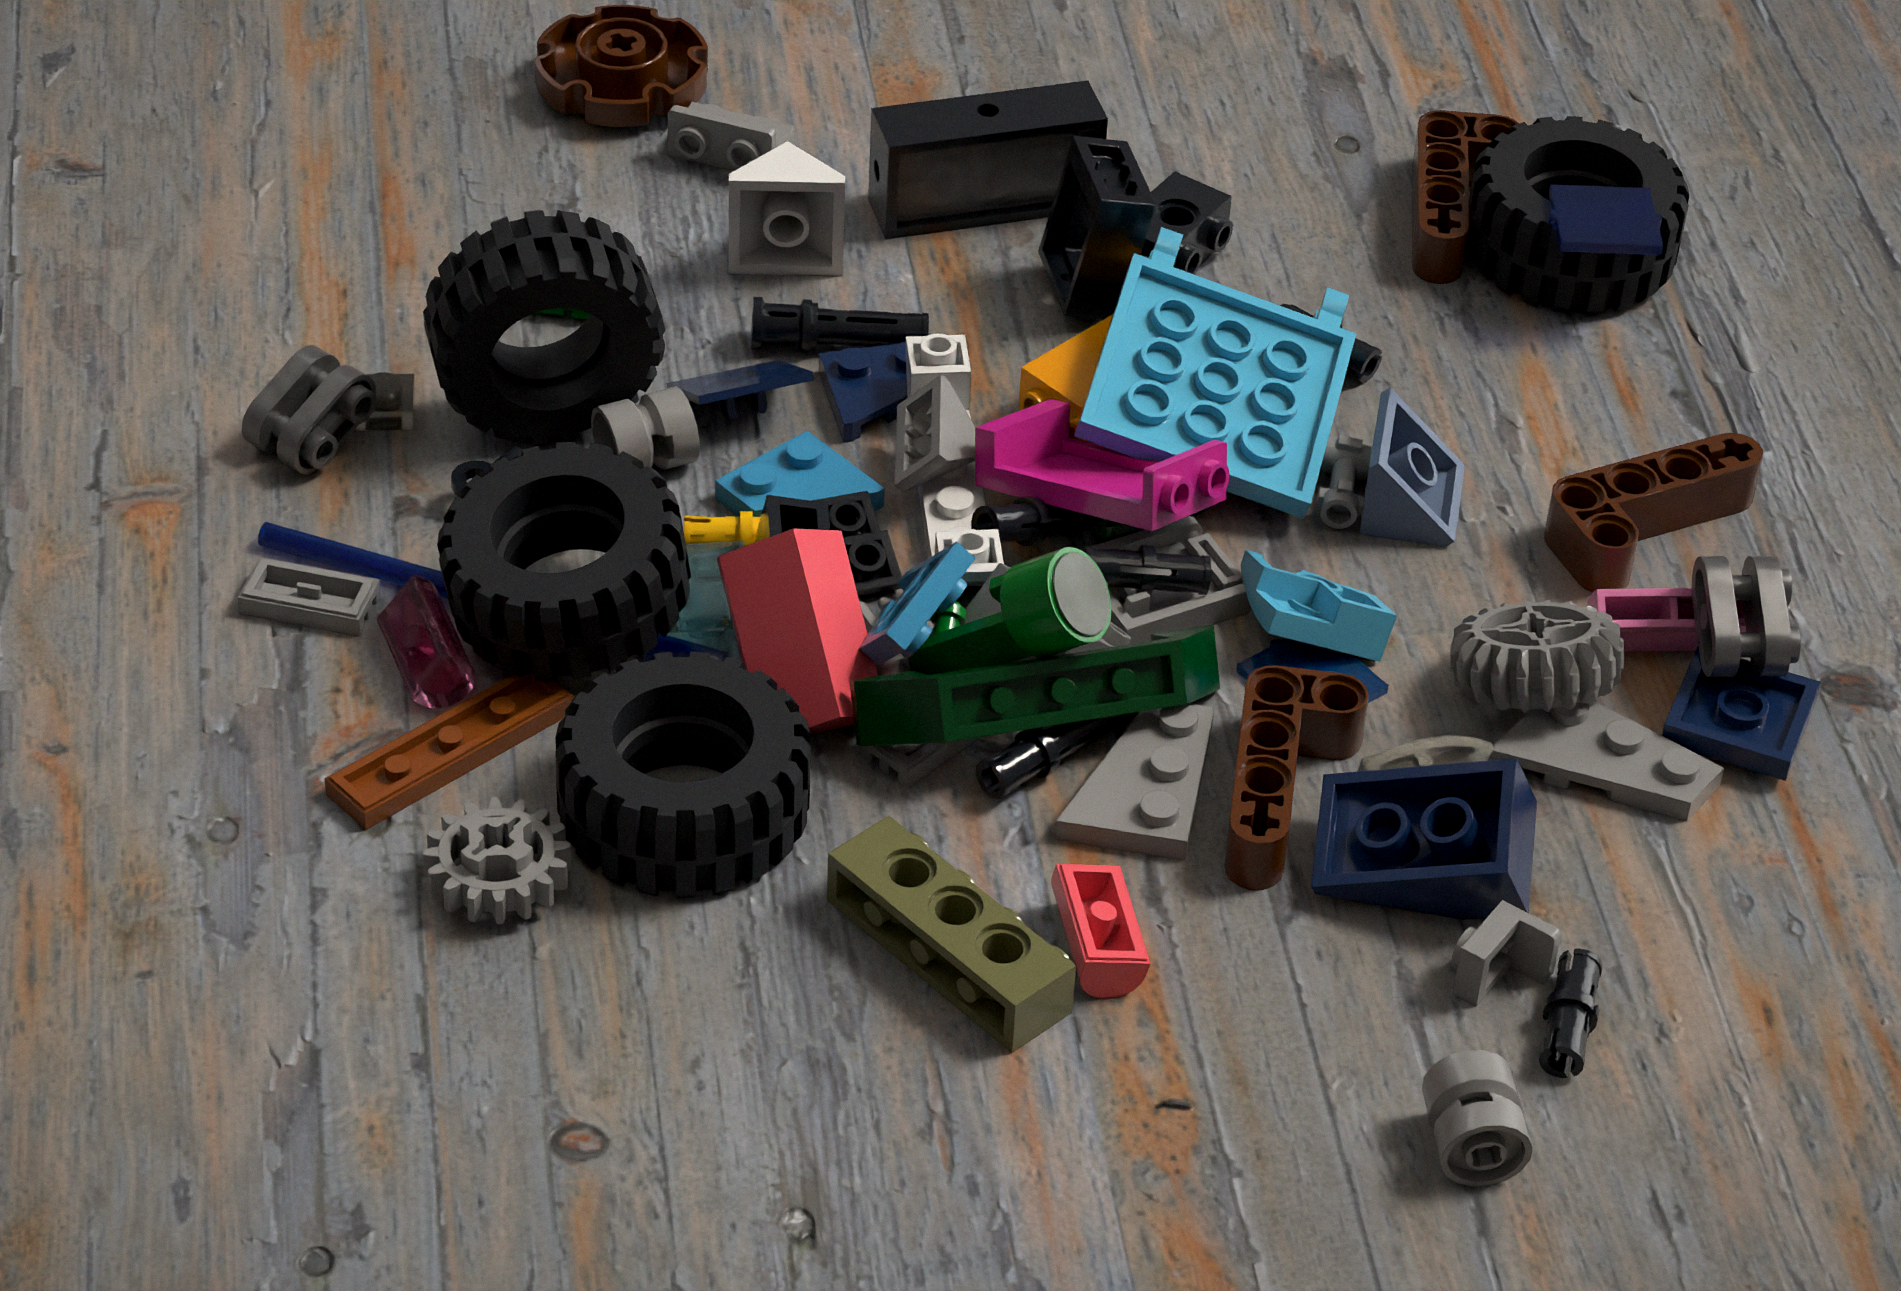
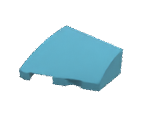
M1245 550L1240 565L1246 595L1255 617L1268 634L1381 661L1397 615L1376 596L1350 586L1335 583L1303 569L1301 572L1292 573L1273 568L1263 559L1264 555Z

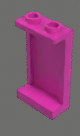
M1054 399L1046 400L975 427V486L1017 497H1037L1048 505L1149 531L1159 529L1226 500V489L1230 474L1227 466V443L1223 441L1212 440L1163 461L1136 459L1097 444L1070 438V403Z

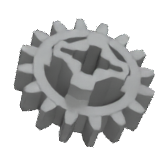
M491 797L488 809L479 810L476 805L469 801L464 803L463 817L458 818L455 815L445 813L441 816L442 830H429L427 833V849L423 850L424 877L428 878L429 893L431 897L444 895V910L449 913L462 906L467 907L468 921L475 922L481 917L483 912L493 913L496 924H504L506 912L515 910L525 920L531 918V904L536 902L550 908L554 904V890H566L568 887V871L571 870V843L566 842L565 826L563 823L550 825V811L545 808L536 811L532 815L526 813V800L519 799L510 809L502 808L498 797ZM536 853L541 858L538 863L533 860V856ZM457 857L461 859V864L458 867L454 864Z

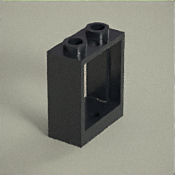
M1073 136L1038 250L1064 316L1089 322L1096 319L1104 320L1112 315L1133 254H1141L1156 203L1127 141Z

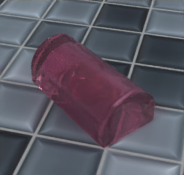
M414 574L380 613L377 621L412 701L429 708L452 706L463 700L471 692L476 679L475 671L437 588L431 581Z

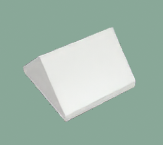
M788 141L730 173L728 274L843 276L845 176Z

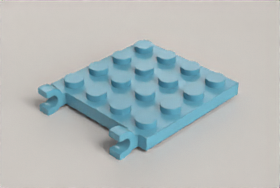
M1161 227L1149 258L1136 253L1133 254L1074 436L1136 459L1159 461L1212 440L1226 442L1227 466L1230 474L1226 491L1304 519L1312 502L1356 333L1340 328L1349 295L1327 287L1320 309L1316 310L1313 318L1174 268V262L1183 235Z

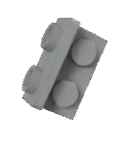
M692 102L688 108L673 105L668 112L669 156L735 171L787 141L793 145L795 144L794 125L773 121L765 116H751L722 109L714 104Z

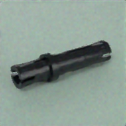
M1139 712L1022 730L1015 736V742L998 753L996 752L990 757L981 760L976 765L977 780L986 794L990 795L993 793V798L1001 799L1029 779L1049 776L1059 768V764L1064 758L1107 734L1121 723L1123 724L1136 717Z

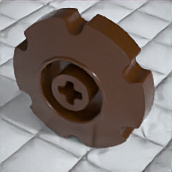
M607 5L595 7V12L589 15L570 14L550 25L537 41V57L534 60L535 83L538 92L550 106L563 114L575 112L585 115L586 123L610 127L648 125L649 119L654 116L668 117V112L673 105L688 108L692 102L697 103L707 88L708 46L704 37L687 21L678 17L670 19L658 16V10L654 8L636 5Z

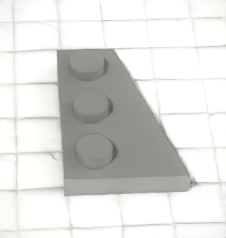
M1596 701L1591 704L1576 703L1572 709L1564 707L1551 708L1549 712L1543 709H1530L1489 750L1488 760L1517 758L1521 768L1545 774L1544 784L1568 789L1570 782L1574 781L1604 789L1607 797L1612 802L1683 821H1688L1720 787L1724 770L1723 767Z

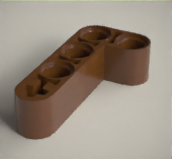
M1446 110L1430 111L1420 117L1412 163L1413 272L1420 279L1434 284H1448L1461 277L1470 227L1469 187L1472 185L1475 162L1488 143L1500 133H1506L1512 126L1519 124L1516 120L1496 114Z
M1724 433L1565 476L1557 480L1552 488L1544 540L1558 560L1585 590L1593 593L1596 589H1626L1629 585L1638 541L1737 514L1751 506L1762 463L1763 449L1751 437L1738 433Z
M1264 666L1255 669L1249 674L1245 686L1224 863L1226 875L1239 887L1249 890H1264L1275 886L1283 876L1291 821L1297 756L1336 760L1352 757L1360 750L1363 742L1369 694L1368 688L1359 679L1343 673L1285 666Z

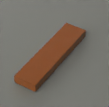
M526 672L522 677L512 674L324 778L326 795L362 828L367 830L562 720L565 717V709L574 699V695L558 682L536 680L533 673Z

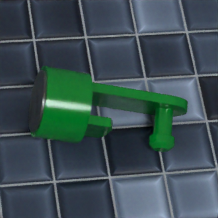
M1065 547L1015 564L1005 574L990 579L989 591L992 598L1001 604L1002 612L965 624L967 611L957 601L943 612L937 609L930 617L931 622L934 624L933 635H930L922 646L909 657V664L918 673L933 675L1011 663L1031 656L1038 658L1049 657L1098 641L1105 635L1111 620V599L1105 578L1094 560L1082 550L1074 547Z

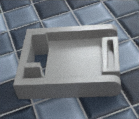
M1184 517L1154 531L1142 530L1092 546L1097 549L1138 551L1141 545L1154 546L1156 553L1198 557L1202 555L1210 556L1211 580L1207 595L1153 590L1152 595H1149L1147 591L1136 594L1135 589L1114 587L1125 600L1122 606L1109 590L1111 599L1110 621L1131 637V641L1128 644L1151 641V634L1214 625L1252 611L1246 595L1242 573L1209 533L1201 535L1202 527L1194 517ZM1120 567L1121 572L1167 576L1171 574L1169 569Z

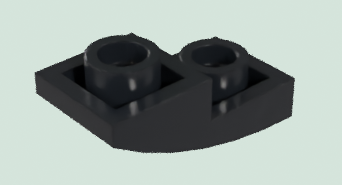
M868 491L811 500L828 503L830 530L842 531L858 597L901 589L897 584L902 578V574L888 531H880Z

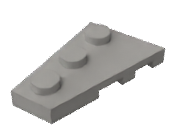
M1188 703L1140 711L1058 817L1054 839L1186 860L1213 726L1215 707Z

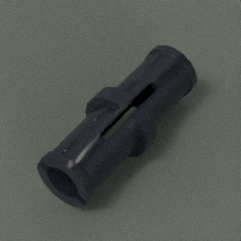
M1020 497L1011 505L980 506L972 515L971 529H998L1000 543L1016 541L1022 546H1034L1043 543L1046 538L1078 536L1085 529L1087 517L1083 513L1045 504L1043 500L1037 497Z
M1141 545L1138 551L1097 549L1092 546H1084L1083 552L1089 555L1101 570L1108 587L1135 589L1136 594L1147 591L1149 595H1152L1153 590L1198 593V595H1207L1211 580L1210 556L1202 555L1198 557L1156 553L1154 546ZM1120 567L1169 569L1171 574L1167 576L1121 572Z
M1580 948L1574 949L1571 969L1572 955L1567 950L1559 957L1556 985L1554 991L1546 998L1542 1015L1544 1021H1548L1539 1063L1546 1073L1559 1078H1568L1571 1057L1573 1059L1570 1071L1573 1076H1577L1583 1071L1587 1038L1589 1033L1597 1026L1600 1011L1599 1006L1594 1004L1603 965L1601 959L1596 954Z

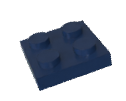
M1697 646L1664 724L1662 736L1698 755L1786 781L1817 701L1821 682L1787 672L1785 676L1757 677L1753 672L1751 661L1740 658L1739 669L1734 677H1706L1702 670L1699 647Z

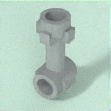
M1339 435L1337 438L1329 436L1320 471L1328 473V477L1331 478L1330 488L1320 487L1316 507L1321 508L1320 516L1323 522L1332 528L1343 529L1351 526L1356 521V518L1361 516L1365 497L1354 494L1355 480L1366 481L1372 446L1363 444L1361 439Z

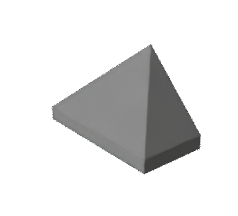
M942 374L897 405L895 486L902 492L975 461V426L950 381Z

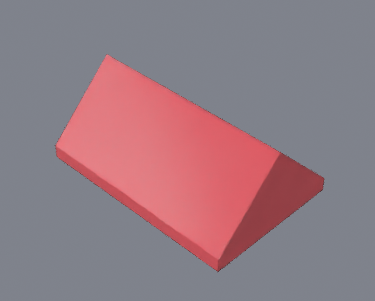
M791 529L719 555L716 559L741 659L746 665L747 671L754 673L756 670H760L777 683V690L783 688L798 704L799 712L806 719L810 734L854 725L849 680L878 676L875 662L860 649L868 634L842 531Z

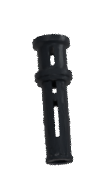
M753 296L751 349H760L763 344L798 345L802 352H810V349H816V344L875 347L900 344L905 342L906 336H928L929 313L818 308V303H812L811 299H803L800 305L765 303L763 297Z

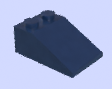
M1518 759L1323 774L1311 882L1312 890L1318 895L1462 920L1487 918L1502 900L1529 913L1537 800Z

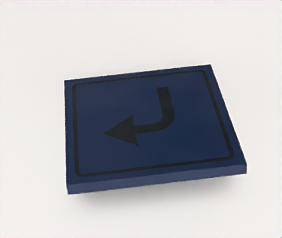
M775 360L667 383V388L677 386L683 391L689 401L699 405L720 401L723 415L735 420L738 417L734 397L751 394L752 409L759 413H765L767 410L765 391L814 381L813 371L781 360Z

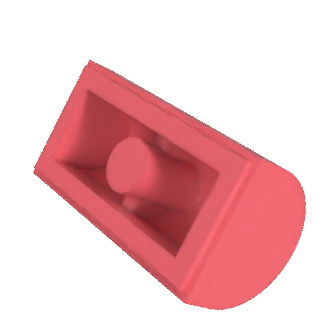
M1056 864L1051 878V886L1082 989L1087 994L1102 999L1116 998L1130 993L1144 981L1151 963L1121 867L1111 865Z

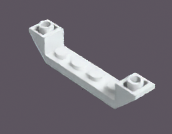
M937 333L928 336H906L907 396L910 397L942 374L950 381L970 417L971 367L965 335ZM974 461L918 486L928 558L956 541L960 543L976 558L961 577L967 583V587L983 586L999 563L1004 564L998 529H971L973 513L980 506H985L983 488L975 486Z

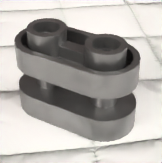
M315 345L305 346L299 349L251 402L242 421L243 438L267 454L277 453L282 463L304 475L312 474L327 466L334 458L338 448L358 425L365 422L371 416L376 405L375 382L370 376L350 365L340 366V362L335 356Z
M1748 556L1743 565L1742 575H1732L1727 557H1697L1692 572L1691 588L1700 661L1704 675L1706 677H1734L1739 669L1740 658H1750L1753 672L1757 677L1785 676L1789 670L1790 663L1798 662L1801 650L1799 629L1796 625H1790L1787 610L1792 597V578L1789 569L1781 568L1776 556ZM1742 600L1746 632H1740L1736 601Z

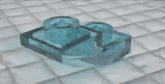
M745 541L686 544L691 578L689 579L690 594L686 606L679 612L680 619L670 633L688 632L691 638L709 639L723 635L726 630H733L734 627L716 558L719 555L744 547Z

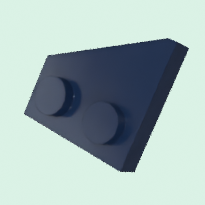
M905 342L819 353L818 372L843 443L852 442L860 438L861 425L881 415L888 423L897 419V405L908 398Z

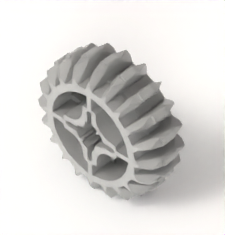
M1550 599L1544 602L1525 600L1524 603L1514 605L1503 603L1500 605V608H1484L1479 611L1478 615H1470L1464 618L1462 624L1454 628V638L1451 643L1450 652L1451 672L1454 673L1455 686L1461 688L1462 695L1470 699H1476V702L1483 706L1496 704L1497 708L1502 711L1509 708L1522 709L1524 713L1530 709H1543L1546 712H1549L1551 708L1558 707L1572 709L1576 703L1591 704L1597 700V696H1605L1611 693L1613 686L1621 682V669L1624 668V640L1620 637V625L1612 621V616L1604 612H1597V609L1590 605L1577 607L1572 601L1562 604L1552 603Z

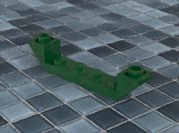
M1211 625L1151 634V641L933 675L906 671L849 680L856 745L858 746L953 742L1184 705L1220 689L1214 626Z

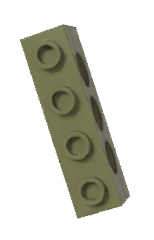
M887 816L828 853L827 901L1011 1053L1072 1013L1076 965L1071 962L1067 954L1059 947L1050 945L1026 926L1013 910L1001 906L976 886L973 879L967 873L956 870L931 850L926 841L919 835L910 833L893 818Z

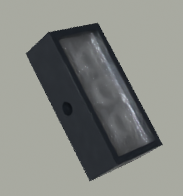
M1088 80L871 108L868 201L885 240L1048 218L1073 136L1106 139L1108 118Z

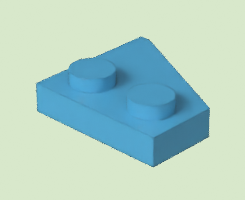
M805 431L716 479L715 499L737 516H740V511H753V517H761L766 495L811 501L868 491L873 509L877 511L884 507L885 488L809 431Z
M956 541L908 570L897 584L904 592L896 602L890 600L884 606L877 618L876 624L868 633L860 649L877 665L886 662L900 653L905 658L914 654L932 632V629L926 624L937 609L941 612L948 609L967 587V583L961 577L976 558Z

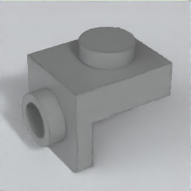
M1502 900L1478 929L1469 927L1459 938L1452 954V963L1458 966L1453 995L1477 1007L1510 967L1540 983H1546L1554 973L1561 938L1560 930Z

